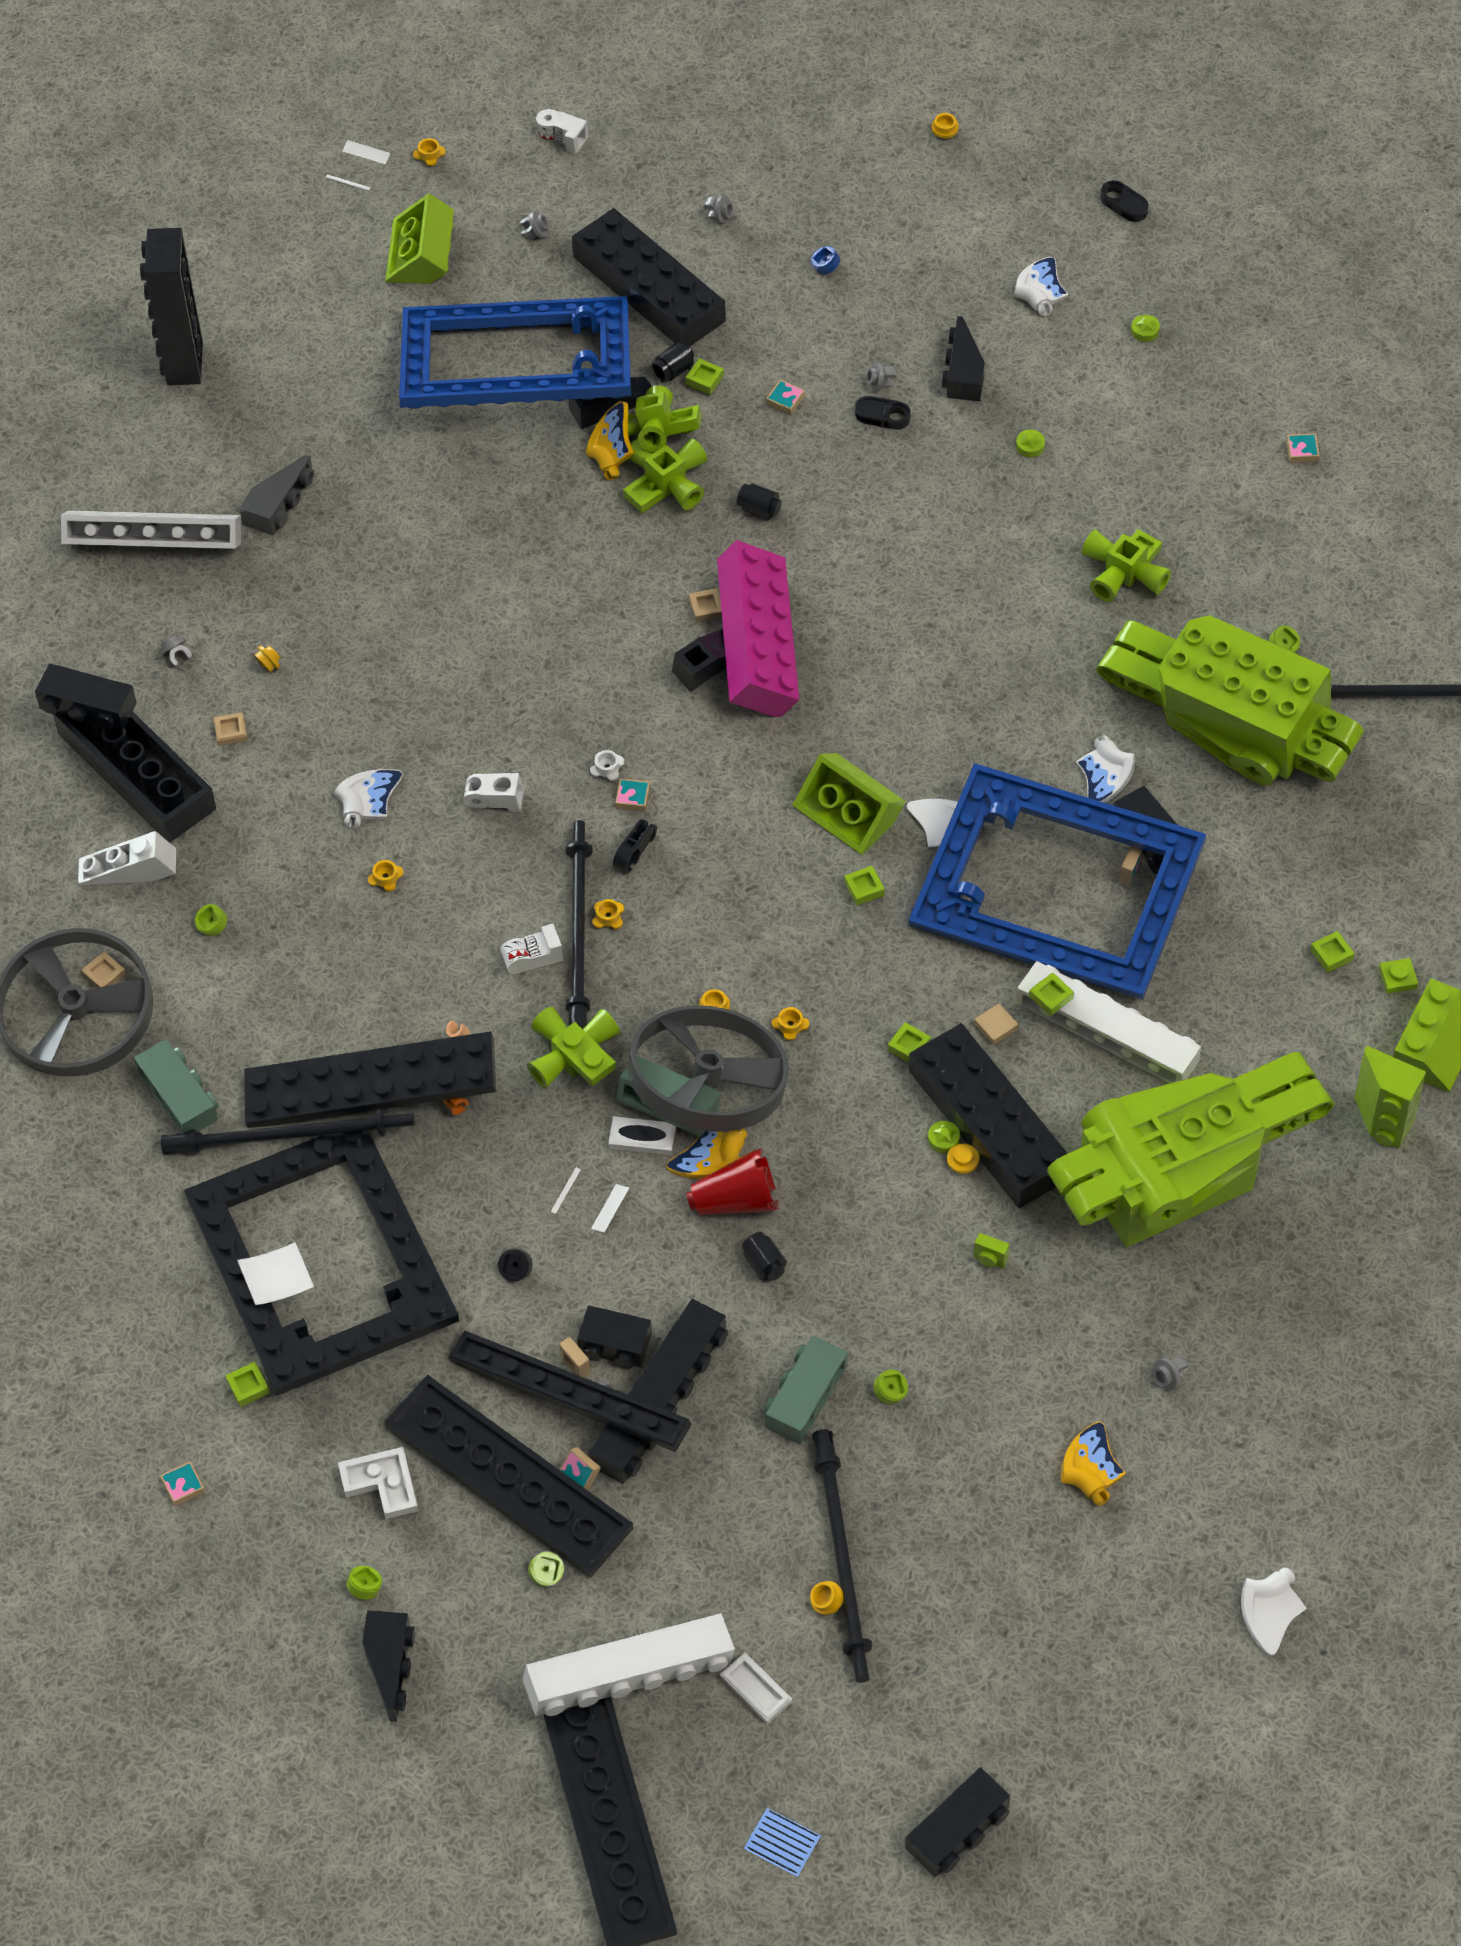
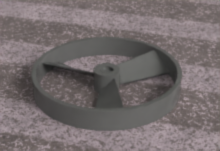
M71 928L44 935L22 948L10 960L0 976L1 1035L8 1048L18 1059L26 1065L47 1074L81 1076L99 1072L115 1065L137 1046L144 1036L152 1017L153 990L141 959L125 942L103 931ZM80 942L105 945L127 956L137 966L143 978L84 991L80 986L71 985L53 948L64 944ZM27 963H30L59 993L58 1002L63 1011L30 1055L21 1050L9 1038L5 1031L3 1020V1007L8 989L16 975ZM88 1011L141 1012L131 1032L110 1051L83 1062L52 1063L70 1019L83 1018Z
M701 1005L669 1009L647 1020L633 1038L628 1062V1074L633 1089L650 1109L676 1124L697 1130L717 1132L747 1128L769 1117L783 1099L789 1072L788 1059L782 1045L764 1026L738 1012L720 1007ZM686 1025H708L733 1030L757 1043L770 1058H723L722 1055L713 1050L701 1051ZM666 1029L696 1056L693 1078L669 1098L651 1086L641 1073L636 1060V1053L641 1045L653 1035ZM720 1080L776 1090L765 1101L743 1110L711 1112L690 1108L703 1085H715Z

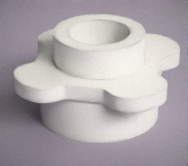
M601 751L595 755V765L590 768V773L594 777L603 776L607 777L610 781L617 780L619 778L618 771L624 765V759L613 751Z

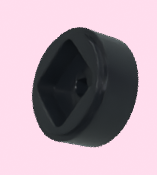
M520 1248L505 1251L498 1261L500 1274L509 1281L525 1279L531 1273L533 1265L530 1255Z

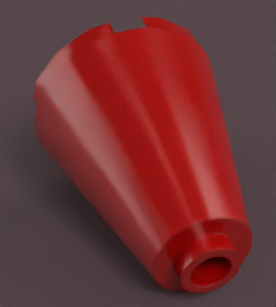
M762 1148L747 1153L691 1184V1191L686 1193L691 1211L697 1210L701 1216L761 1213L779 1210L778 1200L773 1201L771 1192L776 1188L766 1157L761 1158Z

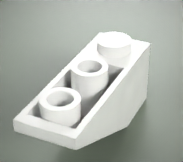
M154 831L79 858L78 884L148 882L176 874V848Z

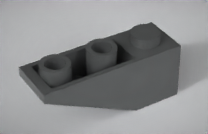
M308 455L302 456L254 486L239 508L242 525L270 535H274L278 527L282 528L287 521L290 508L298 505L301 491L305 485L309 486L313 481L314 470L312 469L311 457Z

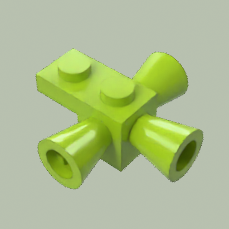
M661 385L653 386L647 390L645 396L637 398L635 413L628 414V437L639 433L638 443L640 447L648 452H656L666 445V438L669 435L678 433L689 434L700 428L702 418L700 407L695 405L671 411L670 406L673 403L672 392Z
M638 438L632 442L631 447L634 454L628 460L645 468V475L623 489V497L637 510L643 513L671 493L686 511L693 509L700 503L704 496V488L686 479V471L708 461L707 454L698 441L692 438L689 439L677 453L667 445L656 452H648L640 447Z
M1094 529L1086 538L1081 550L1083 556L1106 562V570L1090 582V589L1093 594L1104 602H1113L1122 584L1131 587L1138 579L1155 595H1160L1166 588L1172 574L1171 569L1151 564L1152 560L1162 550V542L1137 529L1131 537L1123 533L1113 544L1097 529Z
M554 1007L542 1010L533 1020L531 1029L549 1040L552 1049L551 1053L527 1063L531 1076L542 1088L547 1089L563 1070L572 1078L580 1074L591 1086H594L616 1069V1062L598 1045L620 1034L616 1021L604 1009H600L583 1029L576 1022L567 1027Z

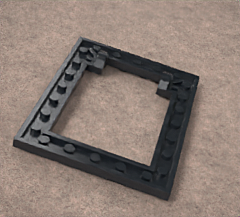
M368 1130L321 1135L184 1189L188 1203L276 1396L460 1321L459 1314ZM346 1161L402 1279L383 1286L391 1312L315 1342L312 1335H309L304 1318L282 1327L271 1302L255 1305L237 1261L250 1258L228 1208Z

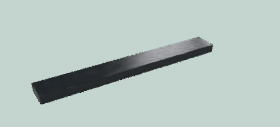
M465 1330L449 1355L451 1362L673 1452L677 1451L692 1425L688 1418Z

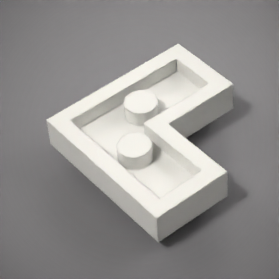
M403 1447L338 1462L346 1498L379 1490L385 1519L418 1512Z

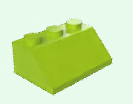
M428 193L393 218L385 282L431 284L447 273L449 267L448 257L451 249V232L454 226L453 208Z
M838 753L819 754L792 806L862 855L895 823L906 801Z
M1430 978L1394 1050L1393 1057L1426 1071L1424 1083L1449 1093L1461 1070V990Z
M1366 1046L1354 1099L1369 1135L1374 1137L1383 1146L1400 1148L1415 1121L1426 1071L1370 1046Z

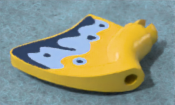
M622 401L610 408L600 419L590 436L586 449L587 456L598 462L605 479L609 481L620 476L618 470L620 464L634 454L628 437V404Z
M744 1128L740 1131L733 1130L726 1133L722 1131H705L701 1137L698 1136L697 1140L689 1148L667 1163V1170L681 1177L702 1179L739 1158L740 1151L745 1144L744 1140L747 1138V1132Z
M1102 1422L1093 1423L1074 1438L1066 1451L1061 1467V1483L1076 1486L1089 1500L1092 1499L1093 1503L1097 1506L1105 1504L1110 1499V1493L1106 1489L1126 1474L1110 1451L1106 1429Z

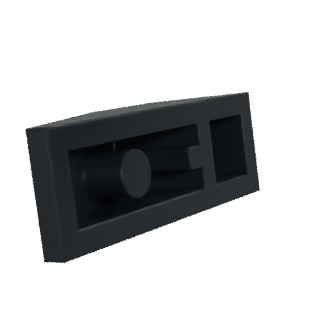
M631 377V396H624L618 399L611 397L594 398L592 400L569 399V410L581 429L598 423L605 413L620 401L627 402L628 410L635 408L637 398L645 396L647 390L652 386L646 377Z

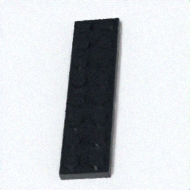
M489 1031L244 1069L245 1124L247 1128L267 1127L373 1111L379 1108L387 1109L496 1092L493 1034Z
M429 1375L420 1382L385 1420V1427L590 1578L633 1530V1523Z
M611 1697L599 1699L595 1704L588 1707H580L579 1705L569 1707L562 1713L554 1716L543 1714L606 1946H638L677 1935V1928Z

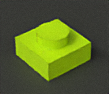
M699 358L685 377V384L711 395L724 377V368Z
M873 865L844 875V883L856 906L885 896V888Z
M1339 931L1311 944V952L1327 973L1354 960L1355 953Z
M1411 958L1380 963L1379 970L1387 994L1418 988V981Z
M1052 972L1030 989L1029 997L1046 1013L1052 1016L1074 999V991Z
M905 1022L888 1043V1051L909 1063V1053L931 1041V1036Z
M979 1232L974 1243V1257L984 1266H998L1004 1269L1009 1258L1010 1244Z
M256 1362L225 1375L239 1407L270 1394L269 1387Z

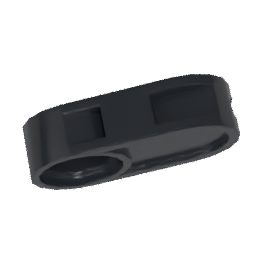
M1112 180L1102 185L1100 199L1105 206L1130 222H1140L1147 217L1149 204L1142 195L1120 181ZM1109 192H1118L1121 196L1118 198H1111L1106 194Z
M864 396L855 403V416L858 421L864 424L900 430L907 427L910 423V408L907 404L900 401L875 396ZM892 413H901L905 417L901 420H893L889 416Z
M640 819L617 849L613 859V867L630 873L633 869L631 865H636L642 852L650 841L652 842L655 838L657 825L652 823L648 825V821Z

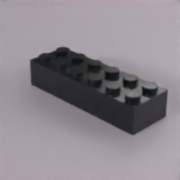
M612 208L572 235L573 257L618 296H627L628 304L674 343L681 342L682 344L692 346L726 322L725 300L615 208Z
M182 228L147 229L146 241L141 242L142 258L145 259V263H140V276L142 281H146L144 283L145 300H150L148 302L149 319H154L152 321L153 338H158L156 340L157 357H162L159 361L160 375L166 377L167 386L201 384L203 337Z
M132 712L123 731L105 729L98 724L86 721L79 722L68 716L57 713L53 714L58 734L169 843L216 810L212 788L134 712Z
M962 1023L909 1053V1072L947 1120L958 1127L963 1140L976 1149L979 1154V1160L1019 1209L1056 1187L1048 1175L1047 1169L1056 1159L1068 1153Z

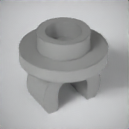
M721 195L718 198L709 197L703 205L705 209H712L708 217L716 219L718 223H727L734 212L733 203L726 195Z
M533 211L529 217L521 220V224L524 228H527L521 231V235L525 239L532 240L536 236L539 238L547 236L549 222L544 214Z
M873 363L866 373V382L871 386L872 391H880L881 388L891 387L890 378L897 377L895 368L892 366L883 367L881 363Z
M174 635L161 644L163 649L159 652L160 655L165 656L168 654V663L174 668L178 666V661L175 659L176 653L183 654L187 660L192 656L190 650L186 646H182L187 641L185 637L178 639Z
M1177 1356L1172 1360L1161 1358L1154 1363V1379L1164 1389L1168 1391L1174 1390L1180 1385V1378L1184 1376L1181 1371L1188 1368L1189 1364L1181 1356Z

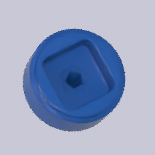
M831 246L819 248L811 257V264L819 274L831 273L840 263L839 254Z

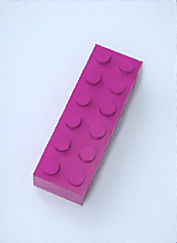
M736 540L717 558L729 702L772 717H782L799 701L786 559L778 554Z

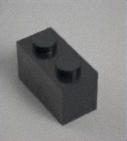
M588 1305L577 1337V1346L591 1361H600L602 1358L614 1361L617 1366L630 1369L633 1366L642 1368L652 1336L651 1320Z

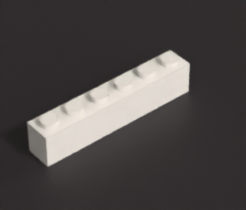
M66 511L61 514V544L236 549L241 545V515Z
M1036 961L1017 988V1004L1168 1083L1187 1079L1199 1062L1201 1046L1196 1044L1193 1039L1178 1035L1169 1030L1164 1024L1151 1021L1133 1008H1126L1115 1002L1110 996L1103 993L1100 994L1088 988L1080 980L1071 979L1061 974L1053 966L1044 965ZM1053 972L1074 991V999L1050 1016L1029 997V991Z
M720 1613L526 1664L523 1683L535 1717L543 1714L554 1716L562 1713L569 1707L577 1705L588 1707L595 1704L599 1699L611 1696L615 1699L628 1695L631 1691L641 1688L646 1690L655 1689L664 1682L674 1679L685 1681L694 1677L697 1673L708 1670L712 1673L719 1672L731 1663L735 1648Z

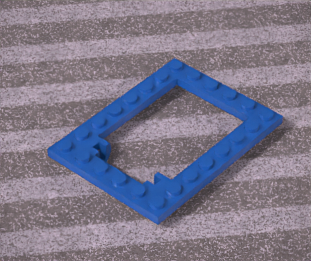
M627 296L403 307L399 389L400 408L418 409L424 406L448 407L450 405L464 404L476 406L484 403L506 404L508 402L534 403L544 400L560 402L566 399L592 400L603 397L618 399L624 396H631ZM572 323L574 334L581 333V327H592V333L600 332L601 362H598V357L593 351H580L572 363V374L430 381L431 330L447 332L453 329L478 330L488 327L504 329L509 326L535 327L548 324L561 326ZM584 361H589L592 363V368L581 369V364Z
M974 763L908 920L909 926L1032 965L1038 961L1044 965L1053 966L1063 975L1143 1000L1206 842V834ZM1023 812L1163 855L1162 864L1125 957L1121 958L978 913L985 893L975 884L961 881L985 821L994 824L997 816L1004 819L1005 828L1013 830L1019 813ZM964 895L971 898L972 901L963 899Z

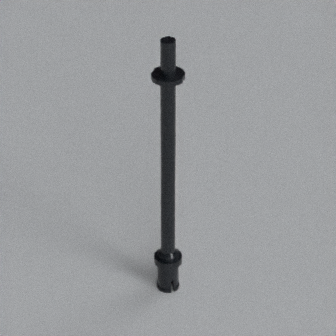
M1461 684L1331 685V697L1461 696Z
M577 820L573 823V842L565 847L566 854L573 858L572 996L566 1000V1010L569 1012V1025L576 1022L583 1029L587 1025V1012L590 1010V1000L584 996L585 858L592 855L593 847L585 842V822Z
M379 1108L377 1109L376 1117L204 1135L198 1132L197 1129H191L189 1133L161 1135V1150L163 1155L191 1152L192 1155L199 1154L204 1147L376 1129L380 1137H385L386 1128L415 1126L414 1113L384 1116L383 1109Z
M822 1429L812 1434L816 1454L814 1468L815 1471L823 1476L840 1586L844 1595L843 1605L849 1641L843 1644L842 1650L846 1655L852 1654L856 1682L863 1683L869 1681L865 1652L872 1650V1641L862 1636L836 1479V1472L841 1467L840 1458L836 1456L833 1431Z

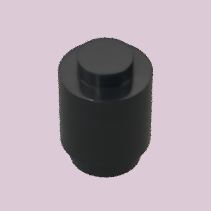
M676 342L655 357V361L652 363V370L661 381L666 382L669 379L672 381L694 365V352L687 344Z
M745 483L738 493L736 504L742 507V510L769 520L772 515H778L782 500L779 499L778 492L754 483L750 485Z
M757 1232L750 1235L742 1243L743 1256L760 1280L765 1281L768 1279L769 1281H774L783 1275L787 1261L769 1236H765L763 1232Z

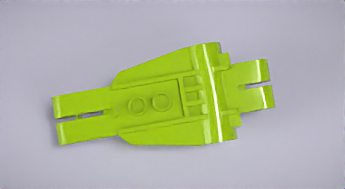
M1211 615L1189 620L1177 639L1139 622L1128 620L1096 667L1097 673L1105 681L1161 706L1169 726L1231 769L1260 785H1271L1277 775L1288 779L1294 768L1320 780L1333 782L1348 760V756L1351 755L1364 734L1363 727L1357 721L1331 709V669Z
M1292 1052L1234 1079L1208 1073L1103 1101L1093 1107L1083 1117L1081 1124L1084 1130L1081 1148L1056 1159L1048 1167L1047 1173L1062 1197H1065V1202L1080 1225H1089L1107 1217L1127 1248L1253 1190L1259 1171L1263 1145L1323 1118L1333 1109L1335 1104L1320 1080L1316 1079L1315 1073L1300 1052Z

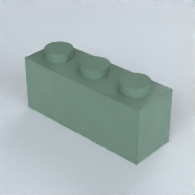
M165 1039L133 1057L138 1074L181 1134L189 1133L191 1129H197L199 1132L218 1121L216 1109L219 1108V1105L214 1095L210 1091L204 1092L201 1087L203 1083L198 1073L194 1069L189 1071L186 1067L187 1061L179 1047L173 1049L168 1040Z
M636 1057L638 1067L645 1079L667 1098L691 1080L644 1058ZM628 1067L622 1073L619 1079L617 1101L699 1137L704 1134V1130L676 1124L654 1112L639 1098L633 1089L628 1074ZM703 1085L690 1108L718 1112L722 1092Z
M813 1335L807 1345L802 1344L798 1349L794 1359L795 1366L791 1372L787 1370L779 1383L780 1391L776 1398H769L763 1411V1415L766 1416L767 1429L799 1444H802L848 1366L847 1351Z

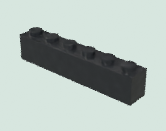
M692 1298L627 1395L676 1414L677 1403L681 1397L686 1399L690 1395L694 1387L693 1379L697 1373H704L711 1361L710 1354L715 1346L720 1348L724 1344L728 1336L726 1316ZM606 1425L589 1450L588 1457L601 1467L600 1472L624 1484L629 1475L632 1477L636 1476L643 1462L641 1457L647 1449L652 1451L656 1444Z

